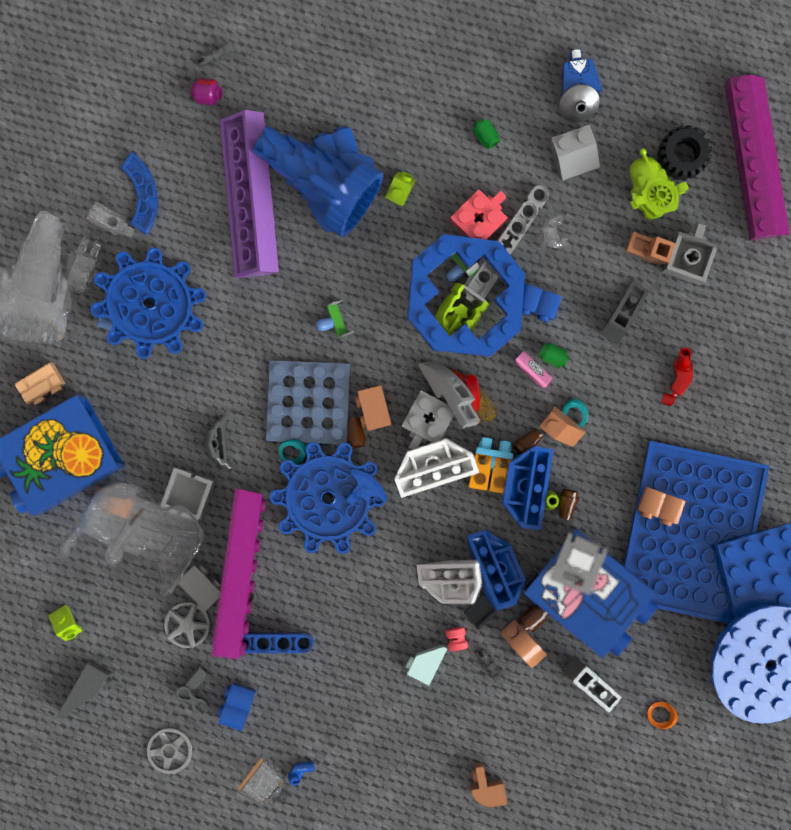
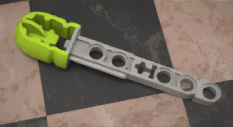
M538 185L529 191L524 199L526 202L519 206L497 239V241L504 245L502 241L507 240L509 236L516 238V240L512 238L508 242L510 248H505L510 255L537 216L538 210L543 207L549 197L548 190L542 185ZM535 190L543 192V199L541 201L534 198ZM525 206L532 208V216L526 217L523 214ZM514 222H518L521 225L522 230L520 233L513 232L512 224ZM483 256L478 262L479 270L468 277L464 285L455 283L451 289V294L447 295L435 315V319L449 336L464 324L472 331L481 318V313H484L489 306L484 298L499 276ZM482 271L486 272L489 276L486 283L479 280V274ZM462 292L466 295V300L471 303L474 301L478 305L472 309L469 318L460 323L462 318L466 319L468 317V308L463 304H459L457 307L452 306L460 298ZM454 311V313L452 314V316L447 315L448 313H451V312Z

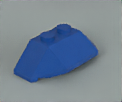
M533 446L508 463L502 504L521 528L541 530L554 449Z
M487 530L467 535L466 539L471 560L478 561L481 588L486 600L496 611L515 605L526 583V579L512 546L490 534Z

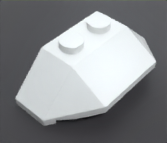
M445 438L407 451L395 476V482L402 498L477 474L479 470L472 452Z
M451 560L417 565L419 585L423 589L425 588L440 603L473 604L481 586L477 560Z

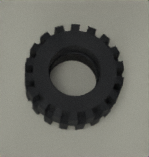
M686 125L685 128L678 126L676 130H671L664 137L658 147L657 156H659L657 162L662 164L661 168L668 172V177L673 175L674 180L682 178V181H685L688 178H694L707 167L708 161L712 156L710 154L712 146H708L711 141L709 138L705 139L706 133L704 131L699 133V128L691 129V125ZM679 143L689 145L694 151V161L684 163L678 160L674 153V146Z

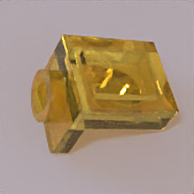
M482 391L480 393V410H476V414H478L481 422L484 420L489 422L497 416L495 412L498 408Z

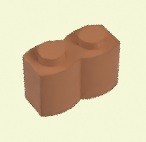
M644 487L636 510L641 511L640 516L651 520L655 516L660 518L659 523L671 526L672 523L678 524L686 501Z

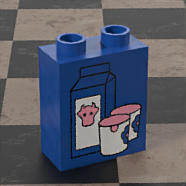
M577 528L572 533L573 537L570 542L574 543L576 536L593 542ZM563 544L524 594L601 658H604L609 651L618 657L632 640V637L625 632L635 619L644 625L658 609L659 606L651 600L656 593L608 553L605 556L590 595L551 580L550 578L564 546ZM601 547L598 551L599 554H601L603 550ZM564 572L562 577L563 580L580 587L584 579L568 572Z

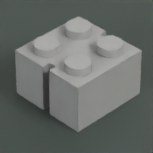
M174 468L160 507L177 513L182 512L183 515L201 520L203 519L216 481L201 475H195V473L181 468Z

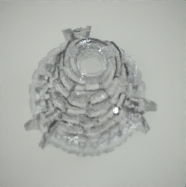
M40 211L33 220L31 229L21 244L17 263L12 266L10 277L5 269H0V334L20 342L52 344L61 341L65 335L68 314L72 309L66 278L61 277L64 265L61 263L63 252L61 243L66 222H61L58 217L49 214V212Z

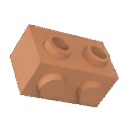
M382 386L358 391L359 396H356L355 399L357 407L362 408L363 416H360L362 427H367V430L371 431L391 426Z

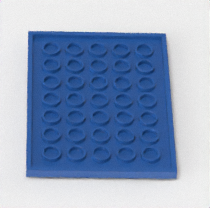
M648 441L623 566L654 590L656 595L651 600L659 606L658 609L730 623L734 620L715 544L757 531L769 465ZM644 487L686 501L678 524L672 523L671 526L659 523L660 518L655 516L652 517V520L640 516L641 511L636 509Z

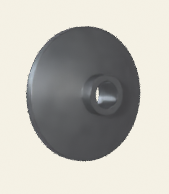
M587 84L571 86L560 98V111L567 120L572 122L588 120L598 110L600 103L599 95L593 87Z

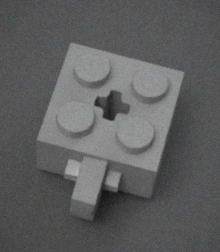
M698 223L693 233L685 234L678 232L675 234L673 243L676 245L670 262L664 265L662 273L699 286L706 282L717 251V245L706 241L707 238L703 237L706 225ZM688 255H691L692 262L688 261Z
M422 390L401 426L411 431L409 436L413 440L409 446L410 449L418 448L420 443L426 444L427 441L433 443L441 440L454 416L448 404ZM432 413V418L435 419L434 422L425 423L424 414Z

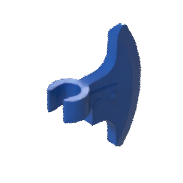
M350 470V474L357 481V486L345 499L350 506L359 497L365 501L372 496L378 497L381 501L387 500L384 489L376 479L363 471Z

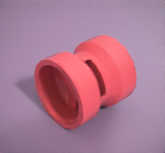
M465 627L445 630L446 637L449 639V651L469 648L468 642L464 637L466 634Z

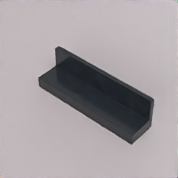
M523 558L519 565L526 579L523 587L525 589L539 574ZM483 594L463 613L479 630L500 610L496 611Z

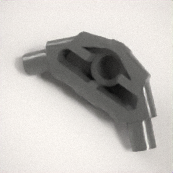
M221 415L217 421H214L209 430L206 431L204 448L209 458L218 466H222L228 471L232 468V465L227 461L228 455L226 452L224 424L228 419L226 416Z

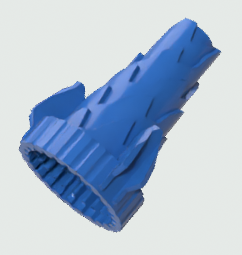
M269 126L263 129V133L252 150L253 154L270 164L276 172L287 179L286 183L302 193L301 197L308 201V208L325 231H333L342 238L347 236L365 215L383 181L384 174L374 167L373 159L369 156L341 150L338 153L337 159L323 149L320 152L310 144L299 142L287 133L284 136Z

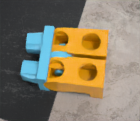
M482 437L474 456L479 473L470 475L468 488L487 491L491 471L488 491L503 494L508 463L513 458L511 442L500 440L499 449L496 451L491 450L492 439Z

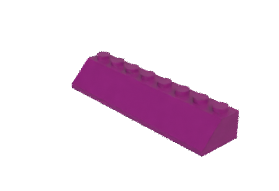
M754 75L731 77L724 86L749 240L790 235L764 77Z
M235 489L211 656L241 659V655H245L246 643H243L244 634H248L249 622H246L247 613L251 614L252 601H249L250 593H254L255 581H252L253 572H257L258 560H255L256 552L260 551L261 540H258V534L262 532L264 520H261V513L266 510V500H263L264 496L259 493Z

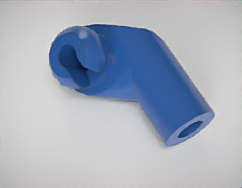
M314 762L296 763L288 774L289 783L293 786L298 785L304 773L315 771Z

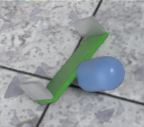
M454 252L450 257L457 265L447 273L446 277L450 282L457 281L465 273L470 277L479 270V265L476 262L467 268Z
M343 300L326 305L330 317L316 322L315 326L318 331H326L334 327L338 338L354 333V331L347 333L337 306Z

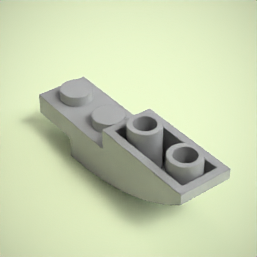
M436 361L423 362L418 365L436 397L445 398L462 428L474 426L480 422L479 417L471 406L475 398L457 375Z

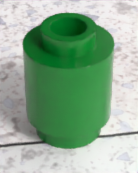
M482 118L473 125L475 128L472 132L482 147H486L489 150L500 142L499 134L489 119L484 120Z
M544 342L538 354L541 361L557 369L560 366L565 367L569 356L566 355L567 350L552 343L547 344Z

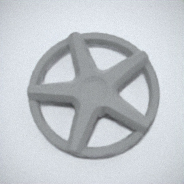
M184 602L177 604L168 612L165 618V633L167 638L176 646L193 648L201 644L209 633L210 620L208 614L195 603ZM182 606H191L186 617L181 616L175 610ZM196 609L203 613L206 623L194 620ZM170 616L179 624L172 632H169L168 628ZM206 629L203 637L195 642L193 631ZM185 633L189 644H182L176 641L174 637Z
M164 728L157 731L150 738L147 745V758L154 769L164 774L180 772L188 765L192 757L190 739L184 732L175 728ZM165 732H174L179 734L180 737L174 742H170ZM159 735L162 747L150 750L153 740ZM184 741L188 745V757L178 751V748ZM151 756H162L164 758L163 769L155 765ZM173 758L184 762L178 769L169 770Z

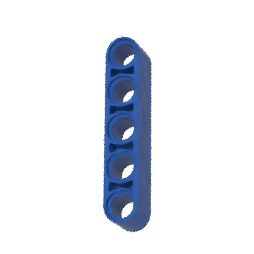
M248 632V634H244V638L248 641L245 653H307L314 644L313 636L307 632ZM266 638L269 641V646L261 647L258 642L259 639ZM287 638L289 646H280L279 639ZM307 638L310 645L302 647L299 644V639Z

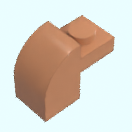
M632 232L625 252L641 257L642 260L663 265L670 262L676 244L660 237L652 239Z
M515 619L500 632L509 645L531 668L535 667L547 655Z
M476 763L475 770H472L474 783L478 782V784L470 785L476 801L486 807L507 805L503 781L486 782L483 763Z

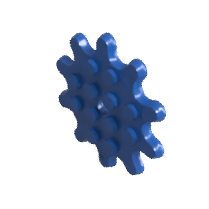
M152 247L147 251L146 259L143 262L134 261L127 252H119L116 255L119 272L115 275L101 272L94 277V283L105 291L106 298L104 301L94 303L91 306V314L96 318L107 317L112 321V329L106 336L108 343L118 345L124 339H131L135 342L136 354L141 359L149 358L152 347L157 343L164 344L170 353L178 354L183 347L179 339L180 332L182 330L199 332L203 328L202 320L193 315L191 308L194 304L203 302L206 299V293L201 288H189L186 285L185 277L190 273V265L187 262L181 261L174 267H166L162 263V252L156 247ZM151 299L154 302V307L146 308L143 301Z
M311 442L306 446L307 460L304 464L297 465L290 460H285L281 463L280 471L288 478V485L284 489L272 491L270 501L275 505H283L288 510L287 517L279 524L280 532L286 535L295 530L302 531L306 536L304 549L308 553H315L319 549L321 542L329 540L334 543L337 552L345 554L350 550L349 536L352 532L359 531L366 536H371L375 533L376 525L368 518V511L372 507H380L386 503V501H381L376 496L368 498L367 501L359 497L350 506L345 499L357 486V481L350 474V470H360L373 477L377 473V465L374 462H366L361 466L354 465L351 462L352 446L348 443H341L335 454L327 456L323 454L318 443ZM324 493H332L334 500L331 503L324 502L322 499Z

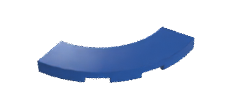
M131 151L120 167L131 178L137 192L136 211L130 224L148 235L157 214V188L147 166Z

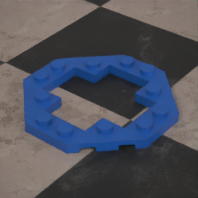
M444 234L411 261L412 271L409 285L407 320L433 351L490 357L521 331L525 273L500 241ZM454 252L467 268L483 256L507 286L504 291L493 299L506 316L479 339L475 337L466 324L449 336L425 307V304L439 293L427 275Z

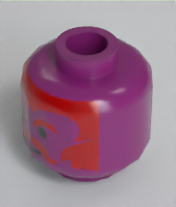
M199 78L192 84L191 96L197 104L214 106L222 98V88L219 87L218 82L214 79Z

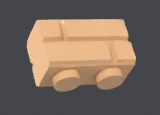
M49 362L15 383V386L27 405L34 404V406H37L45 401L44 397L47 395H55L63 390L62 386L66 383L55 365Z

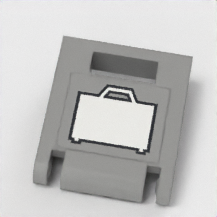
M569 532L550 579L590 595L608 548L604 547L602 553L599 554V544L576 536L574 543L570 542L573 534ZM564 572L584 579L582 586L580 587L563 580Z

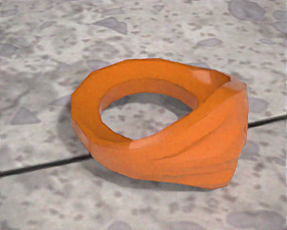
M655 702L650 705L647 711L649 722L659 729L671 728L678 719L676 710L666 702ZM656 707L666 708L670 712L669 721L663 723L656 722L652 718L653 709Z

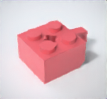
M478 189L450 217L449 222L464 237L488 240L508 218L501 211L502 207L500 206L507 196L500 191L494 198L490 195L486 197ZM475 216L477 218L482 217V221L474 222Z

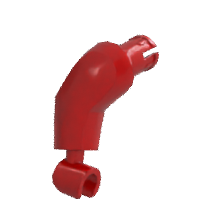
M683 347L679 350L678 358L673 364L676 378L670 387L672 394L664 393L662 404L672 406L676 396L681 397L692 383L693 363L690 360L692 350L688 347Z
M451 369L475 398L471 403L474 411L480 410V387L477 377L473 374L467 376Z

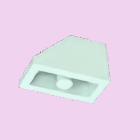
M443 644L416 653L414 658L410 656L405 666L408 669L407 675L430 685L447 651V646Z

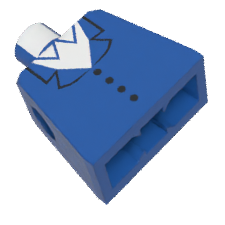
M581 50L569 52L571 62H565L562 67L561 96L568 88L577 84L590 85L599 95L602 91V86L593 60H583Z

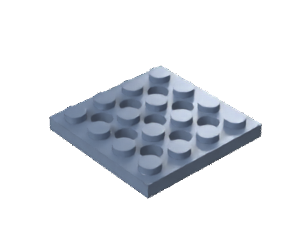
M270 360L266 441L284 442L290 439H297L303 443H347L350 364ZM286 376L294 377L295 383L292 387L284 385L283 381ZM306 377L314 378L315 385L312 388L304 386L303 382ZM330 377L335 380V386L332 389L324 387L323 383L326 378ZM291 396L294 399V404L291 407H285L282 402L284 397ZM305 397L313 398L314 405L311 408L303 406V399ZM329 397L334 400V406L331 409L323 407V400ZM290 416L293 419L291 427L286 428L282 425L283 417ZM303 418H312L313 425L311 428L307 429L302 426ZM324 418H331L333 420L332 428L324 429L322 427V420Z

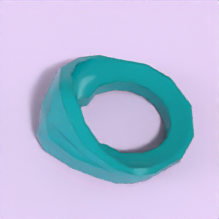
M578 399L568 400L564 404L562 412L567 415L570 408L578 407V410L583 415V420L578 425L580 427L584 426L588 420L586 405Z
M297 439L286 440L280 444L278 453L283 461L290 460L298 464L307 457V445ZM294 446L296 449H299L300 456L296 459H288L283 454V448Z

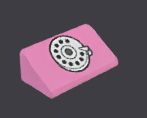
M523 351L514 360V363L539 387L545 388L552 380V377L526 352Z

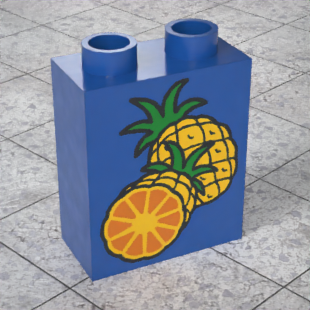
M76 395L0 438V477L4 478L8 475L15 487V490L10 492L12 503L20 513L23 514L28 511L30 516L45 513L126 467L85 396Z

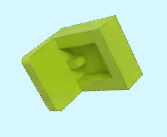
M398 172L394 176L385 198L403 207L416 180L406 172Z
M67 605L48 615L55 634L64 641L71 640L82 632V628L76 624Z

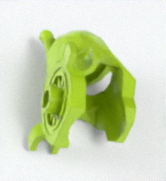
M643 148L640 150L642 157L636 159L629 169L630 178L633 183V189L630 191L633 201L630 204L633 210L638 208L643 212L645 218L653 220L662 217L665 213L675 211L678 208L679 195L685 194V191L689 190L687 182L675 186L674 182L667 176L665 169L661 168L655 159L647 157V151Z

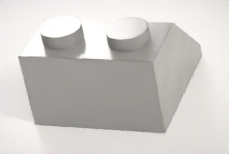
M590 125L551 138L549 146L562 181L600 168L597 144Z

